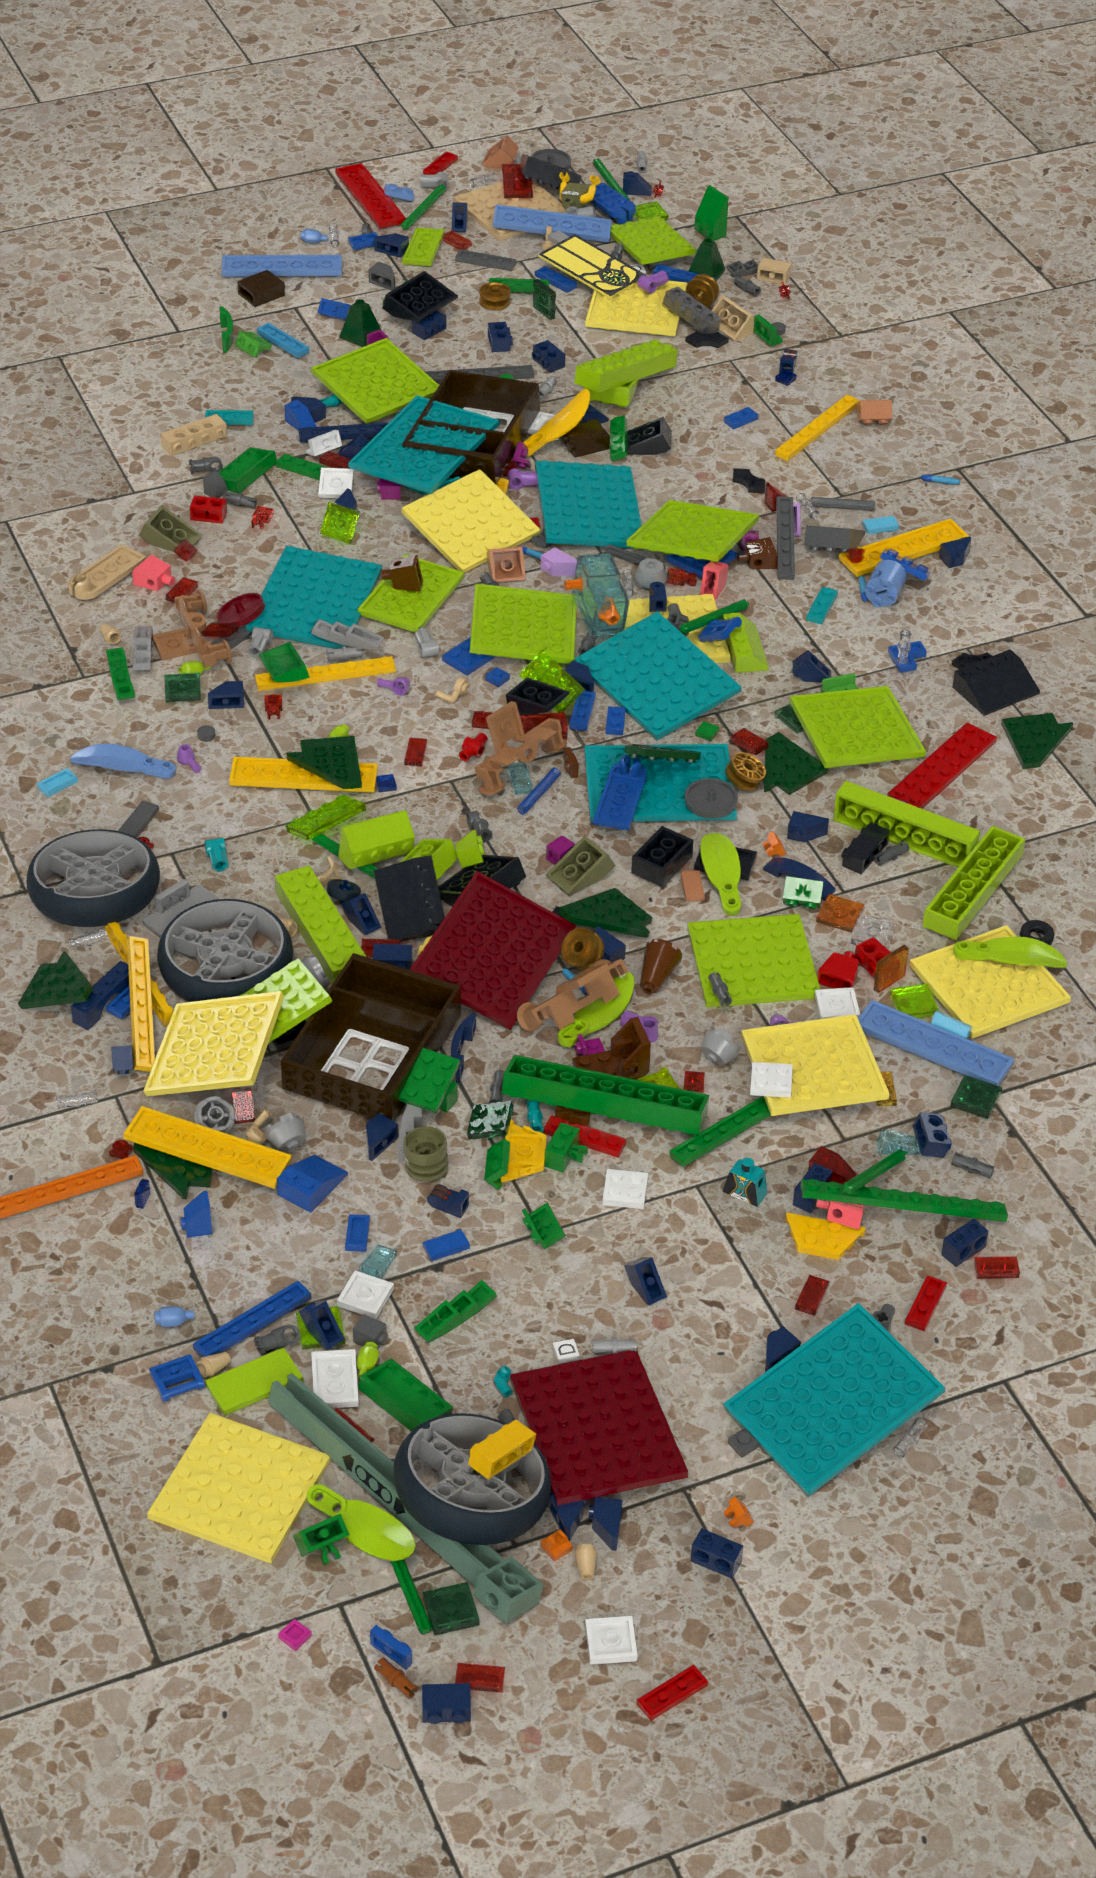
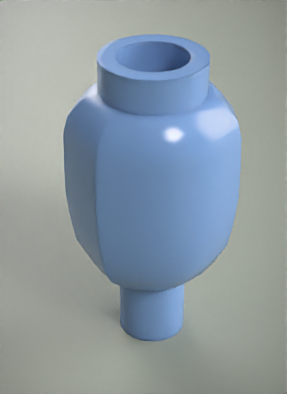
M305 229L304 231L301 230L300 239L305 243H319L327 241L328 235H322L318 230Z
M179 1306L161 1307L159 1311H154L155 1324H160L162 1327L178 1326L187 1319H194V1310L185 1311Z

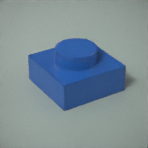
M496 667L485 675V680L499 688L510 680V674Z

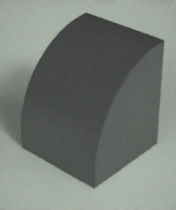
M213 471L203 477L204 494L214 498H220L225 495L224 492L227 491V487L218 472Z

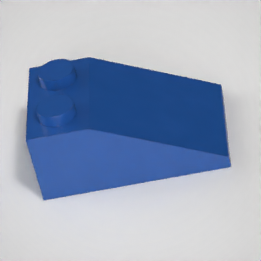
M312 1155L288 1166L277 1178V1194L311 1213L348 1175V1172L317 1155Z

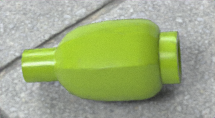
M188 661L178 668V672L181 677L190 679L200 676L204 670H208L210 667L205 668L200 661Z
M345 724L338 725L333 728L327 738L349 736L348 732L350 730Z
M366 1342L359 1350L356 1362L357 1369L359 1370L358 1379H360L362 1374L375 1368L377 1364L379 1350L378 1345L374 1342Z

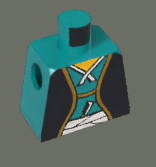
M751 1158L739 1159L728 1174L723 1192L758 1207L767 1195L764 1169L755 1166L754 1160Z

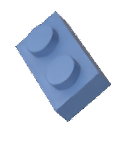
M385 184L384 186L385 195L413 202L414 193L410 188H401L395 184Z

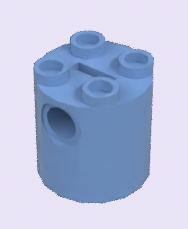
M882 560L875 566L864 588L866 596L873 606H890L896 602L907 577L904 567L893 560Z

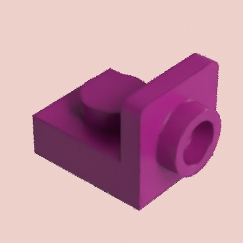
M518 442L513 461L519 468H531L532 464L530 461L524 460L528 455L527 446L524 443Z
M748 531L742 537V550H745L746 542L759 539V531Z
M577 1034V1042L574 1043L576 1054L584 1056L605 1051L600 1038L584 1041L582 1034Z

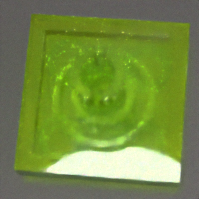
M328 502L320 534L346 543H352L360 511Z

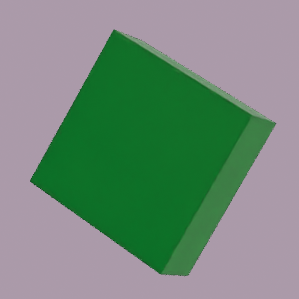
M703 721L695 731V736L712 741L718 734L719 727Z

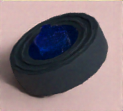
M334 879L329 881L327 885V894L343 902L360 895L361 888L348 880Z

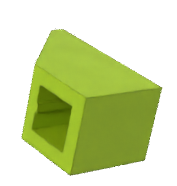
M472 830L455 844L456 853L462 868L483 862L482 855L485 854L482 837L477 835L476 830Z

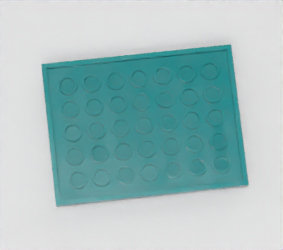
M417 395L348 462V466L350 469L433 494L466 459L463 456L435 451L402 448V443L430 401L428 398ZM438 401L433 402L429 413L423 418V420L493 431L499 426L498 419ZM419 425V429L415 431L412 440L409 441L475 451L486 439V433L476 435L474 431L473 434L466 433V430L461 432V429L451 431L450 428L445 430V427H438L436 425L435 428Z
M535 460L536 479L546 543L607 547L610 544L620 548H633L627 546V539L642 524L631 467L625 465L613 466L609 464L598 465L593 463L582 464L578 462L567 463L562 461Z
M285 546L261 594L265 602V608L256 619L246 624V630L253 632L255 627L273 630L274 637L340 649L345 645L311 634L313 627L319 619L331 625H334L336 621L348 627H351L353 623L358 625L361 613L357 612V609L374 590L382 573L383 565L293 546Z
M658 611L574 658V661L589 667L594 683L620 707H625L626 713L656 741L742 691L741 686Z
M728 744L647 745L701 752V759L696 760V763L685 762V759L667 761L664 757H660L657 760L646 759L647 756L639 757L641 765L647 771V778L632 822L737 820L736 809L725 817L710 819L693 814L685 805V791L691 783L697 780L714 778L726 781L733 786L725 774V768L730 762ZM625 745L584 746L590 822H593L612 766L618 763L624 755L629 754L624 753ZM634 757L630 759V767H632Z
M857 1303L723 1403V1407L743 1429L745 1428L759 1442V1446L809 1497L946 1391L945 1387L866 1309Z

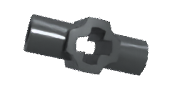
M673 603L667 607L669 612L667 620L680 631L681 624L688 622L689 619L681 614L678 604Z
M884 1304L880 1311L873 1313V1317L889 1333L895 1308L890 1304Z

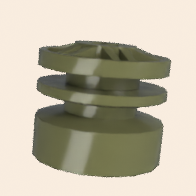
M427 1126L415 1128L408 1132L403 1142L405 1168L408 1175L415 1180L428 1182L444 1176L449 1165L445 1134L437 1128Z

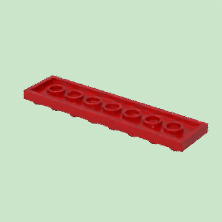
M362 163L335 168L336 175L379 229H385L394 225L398 226L406 220L403 213L391 198L385 195L383 188Z
M967 722L889 791L887 796L908 801L907 804L923 809L996 743L997 737Z

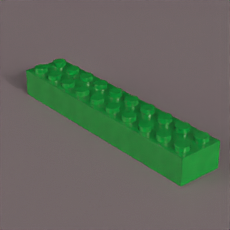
M515 1054L504 1072L502 1094L512 1098L519 1097L547 1103L550 1106H562L568 1109L572 1108L591 1112L590 1114L605 1115L608 1118H619L628 1122L643 1123L650 1127H662L669 1131H681L688 1135H699L707 1117L710 1096Z

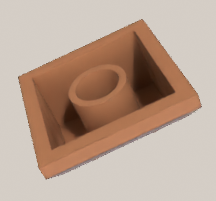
M506 135L487 150L482 165L484 167L501 169L511 166L518 154L517 150L519 147Z
M860 400L856 405L858 422H863L864 425L872 424V422L888 424L892 420V400Z
M522 546L489 549L487 551L488 569L494 581L496 580L498 583L526 580Z

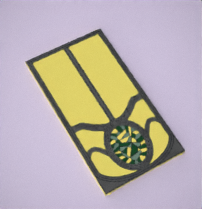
M576 234L538 254L539 258L610 299L637 284L639 278L642 275H646Z

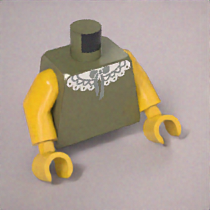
M561 172L559 176L562 183H560L559 196L565 209L572 206L582 208L595 198L596 186L601 182L600 178L591 175L590 181L592 185L570 182L567 184L566 182L570 180V176L566 172L564 177V174Z

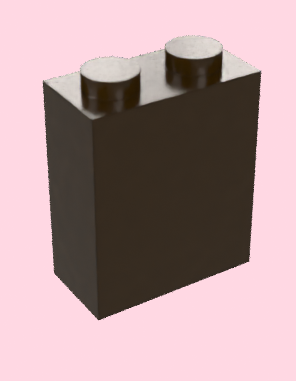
M268 270L237 281L238 295L254 307L285 296V283Z
M597 419L579 423L560 437L562 444L567 447L568 451L575 458L610 449V435Z

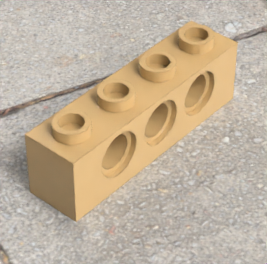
M215 414L160 433L161 447L170 456L227 437L226 423Z

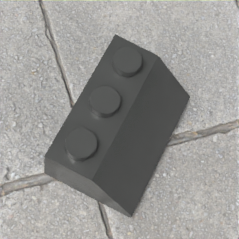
M806 525L804 545L810 546L811 550H820V547H825V551H835V548H839L840 552L850 553V549H857L865 535V531Z

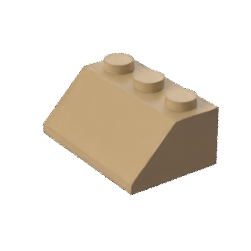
M722 295L712 309L713 313L722 318L718 330L735 341L752 335L754 333V316Z

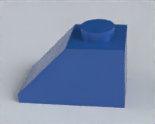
M294 400L284 405L285 421L296 430L298 428L317 427L307 406Z
M203 1191L183 1208L184 1217H180L181 1229H186L187 1238L212 1234L208 1192Z

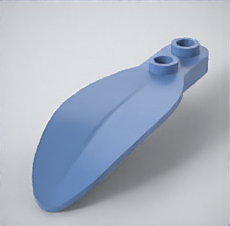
M116 744L92 745L79 750L70 758V763L99 766L129 772L141 771L144 774L165 779L174 777L176 766L169 761L148 757L135 749Z

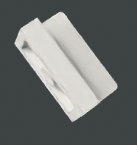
M333 430L309 439L310 449L305 451L306 454L317 456L342 446L339 431Z

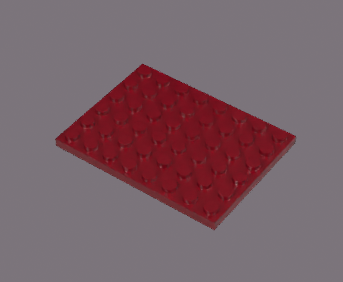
M476 871L409 970L461 986V1004L511 1031L517 1022L519 1007L531 1000L561 953L564 938L577 925L570 923L559 915Z
M627 1350L510 1374V1382L527 1427L536 1433L534 1443L540 1449L548 1464L551 1476V1491L557 1506L688 1478V1469L637 1351Z

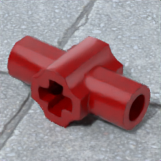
M479 733L474 739L467 736L462 744V751L459 753L460 759L467 762L473 755L480 757L483 754L488 737L484 733Z

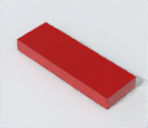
M447 151L423 169V174L436 175L439 172L445 171L458 160V155Z
M927 1275L905 1319V1325L925 1332L947 1287V1282Z
M693 1664L638 1698L636 1704L648 1719L652 1721L707 1687L708 1680Z

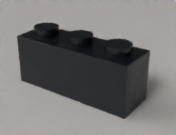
M872 822L866 828L863 827L858 837L853 838L850 846L843 850L841 858H843L842 866L862 875L874 861V855L881 853L888 845L890 830Z

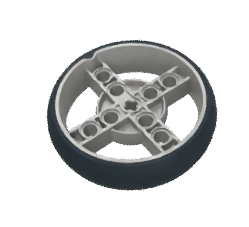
M83 830L61 836L43 846L29 865L26 884L33 904L49 919L69 926L98 927L108 925V923L121 922L142 911L156 894L160 880V869L152 850L137 837L116 830ZM135 866L143 872L141 876L133 883L123 879L122 874ZM54 873L65 877V881L54 888L44 885V882Z
M239 899L205 901L182 911L163 931L157 951L158 966L166 984L178 996L188 1002L240 996L258 983L269 978L273 973L287 966L293 959L292 940L283 922L267 908ZM229 927L228 929H220L208 934L202 933L210 929ZM256 932L265 936L277 947L278 953L276 956L253 948L251 938ZM175 951L197 958L200 968L194 975L186 972L174 962L172 957ZM242 973L249 975L233 980H221L222 978H231Z
M455 1413L442 1415L420 1424L404 1439L395 1456L394 1484L398 1497L407 1512L419 1524L431 1532L465 1544H499L513 1540L529 1531L539 1521L548 1506L551 1495V1476L543 1454L534 1443L530 1453L488 1480L468 1465L469 1452L474 1444L482 1442L489 1434H494L507 1423L477 1414ZM416 1459H422L439 1472V1483L429 1489L418 1477L412 1463ZM515 1468L526 1480L532 1496L526 1499L507 1485L506 1473ZM468 1507H486L488 1510L472 1509Z

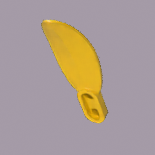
M583 389L560 412L545 423L537 433L523 442L528 449L527 457L533 455L534 452L546 443L563 436L581 421L590 402V392L588 389Z

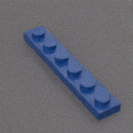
M296 1281L194 1342L193 1349L201 1358L222 1353L310 1300L311 1292L299 1281Z

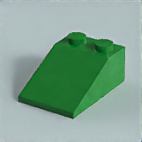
M711 185L707 186L695 215L694 229L705 237L712 239V241L725 237L729 197Z

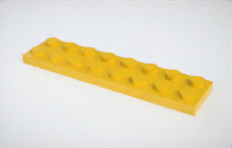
M950 518L859 547L856 550H850V553H840L839 560L856 577L873 572L875 566L883 560L880 556L886 549L897 551L899 553L898 556L902 558L906 556L914 559L939 551L942 543L969 537V535Z
M234 756L229 785L375 793L378 763H359L362 788L342 789L287 759Z
M144 1106L140 1107L123 1133L125 1140L273 1189L277 1186V1178L292 1161V1155Z

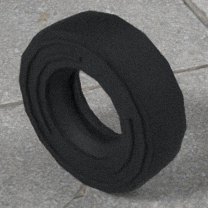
M1030 920L1022 925L1019 935L1020 937L1033 938L1051 945L1054 939V930L1050 924L1044 921ZM1040 932L1044 935V937H1033L1030 935V933Z

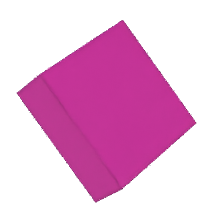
M293 1619L278 1633V1638L294 1651H297L312 1637V1631L296 1619Z

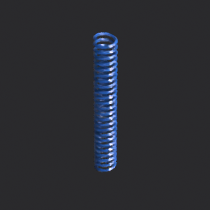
M553 767L519 804L517 809L520 814L525 815L561 775L559 769Z

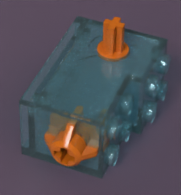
M611 553L578 556L574 580H565L564 589L572 590V595L590 635H615L625 629L629 599L620 582V572Z

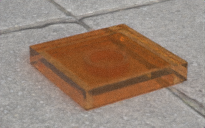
M829 894L816 917V922L852 933L864 910L865 904Z
M902 945L877 961L874 991L880 993L905 977L909 952L907 946Z

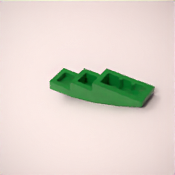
M481 1280L468 1292L463 1290L450 1302L445 1300L416 1325L414 1330L429 1343L450 1332L482 1310L497 1297L496 1292Z

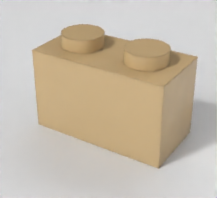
M762 258L758 265V280L786 285L790 278L791 263Z

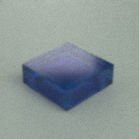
M782 370L775 376V381L789 386L796 380L797 375L787 370Z
M393 774L376 776V785L379 793L397 790Z
M142 1179L134 1192L135 1206L141 1209L144 1208L150 1196V1184L147 1179Z

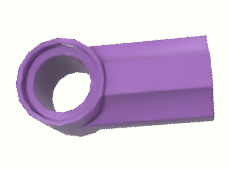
M663 270L649 277L642 275L637 285L647 293L652 294L657 287L668 282V276Z
M511 469L508 472L509 486L514 490H518L522 486H537L536 471L521 472L519 469Z
M630 1011L623 1013L620 1020L621 1027L630 1018L639 1017L649 1041L654 1042L658 1039V1020L655 1017H641Z

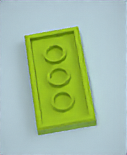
M416 228L402 259V264L432 266L445 235V230Z
M283 1347L205 1380V1386L223 1415L226 1416L268 1398L272 1382L278 1381L286 1388L287 1375L292 1373L301 1382H304V1378Z

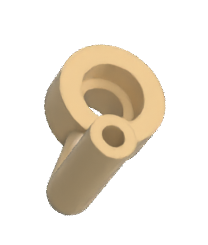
M551 226L546 228V238L542 246L543 250L556 245L548 241L547 235L552 233Z
M459 677L454 685L452 695L438 690L435 696L449 703H455L459 695L462 696L468 692L470 687L469 681L466 678Z
M264 1109L246 1132L248 1141L262 1145L267 1140L266 1134L260 1127L271 1115L269 1110Z

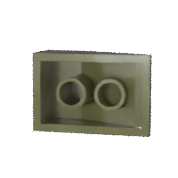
M161 505L144 524L139 536L153 546L185 556L202 534Z
M584 836L546 876L570 896L603 879L616 865L605 851Z

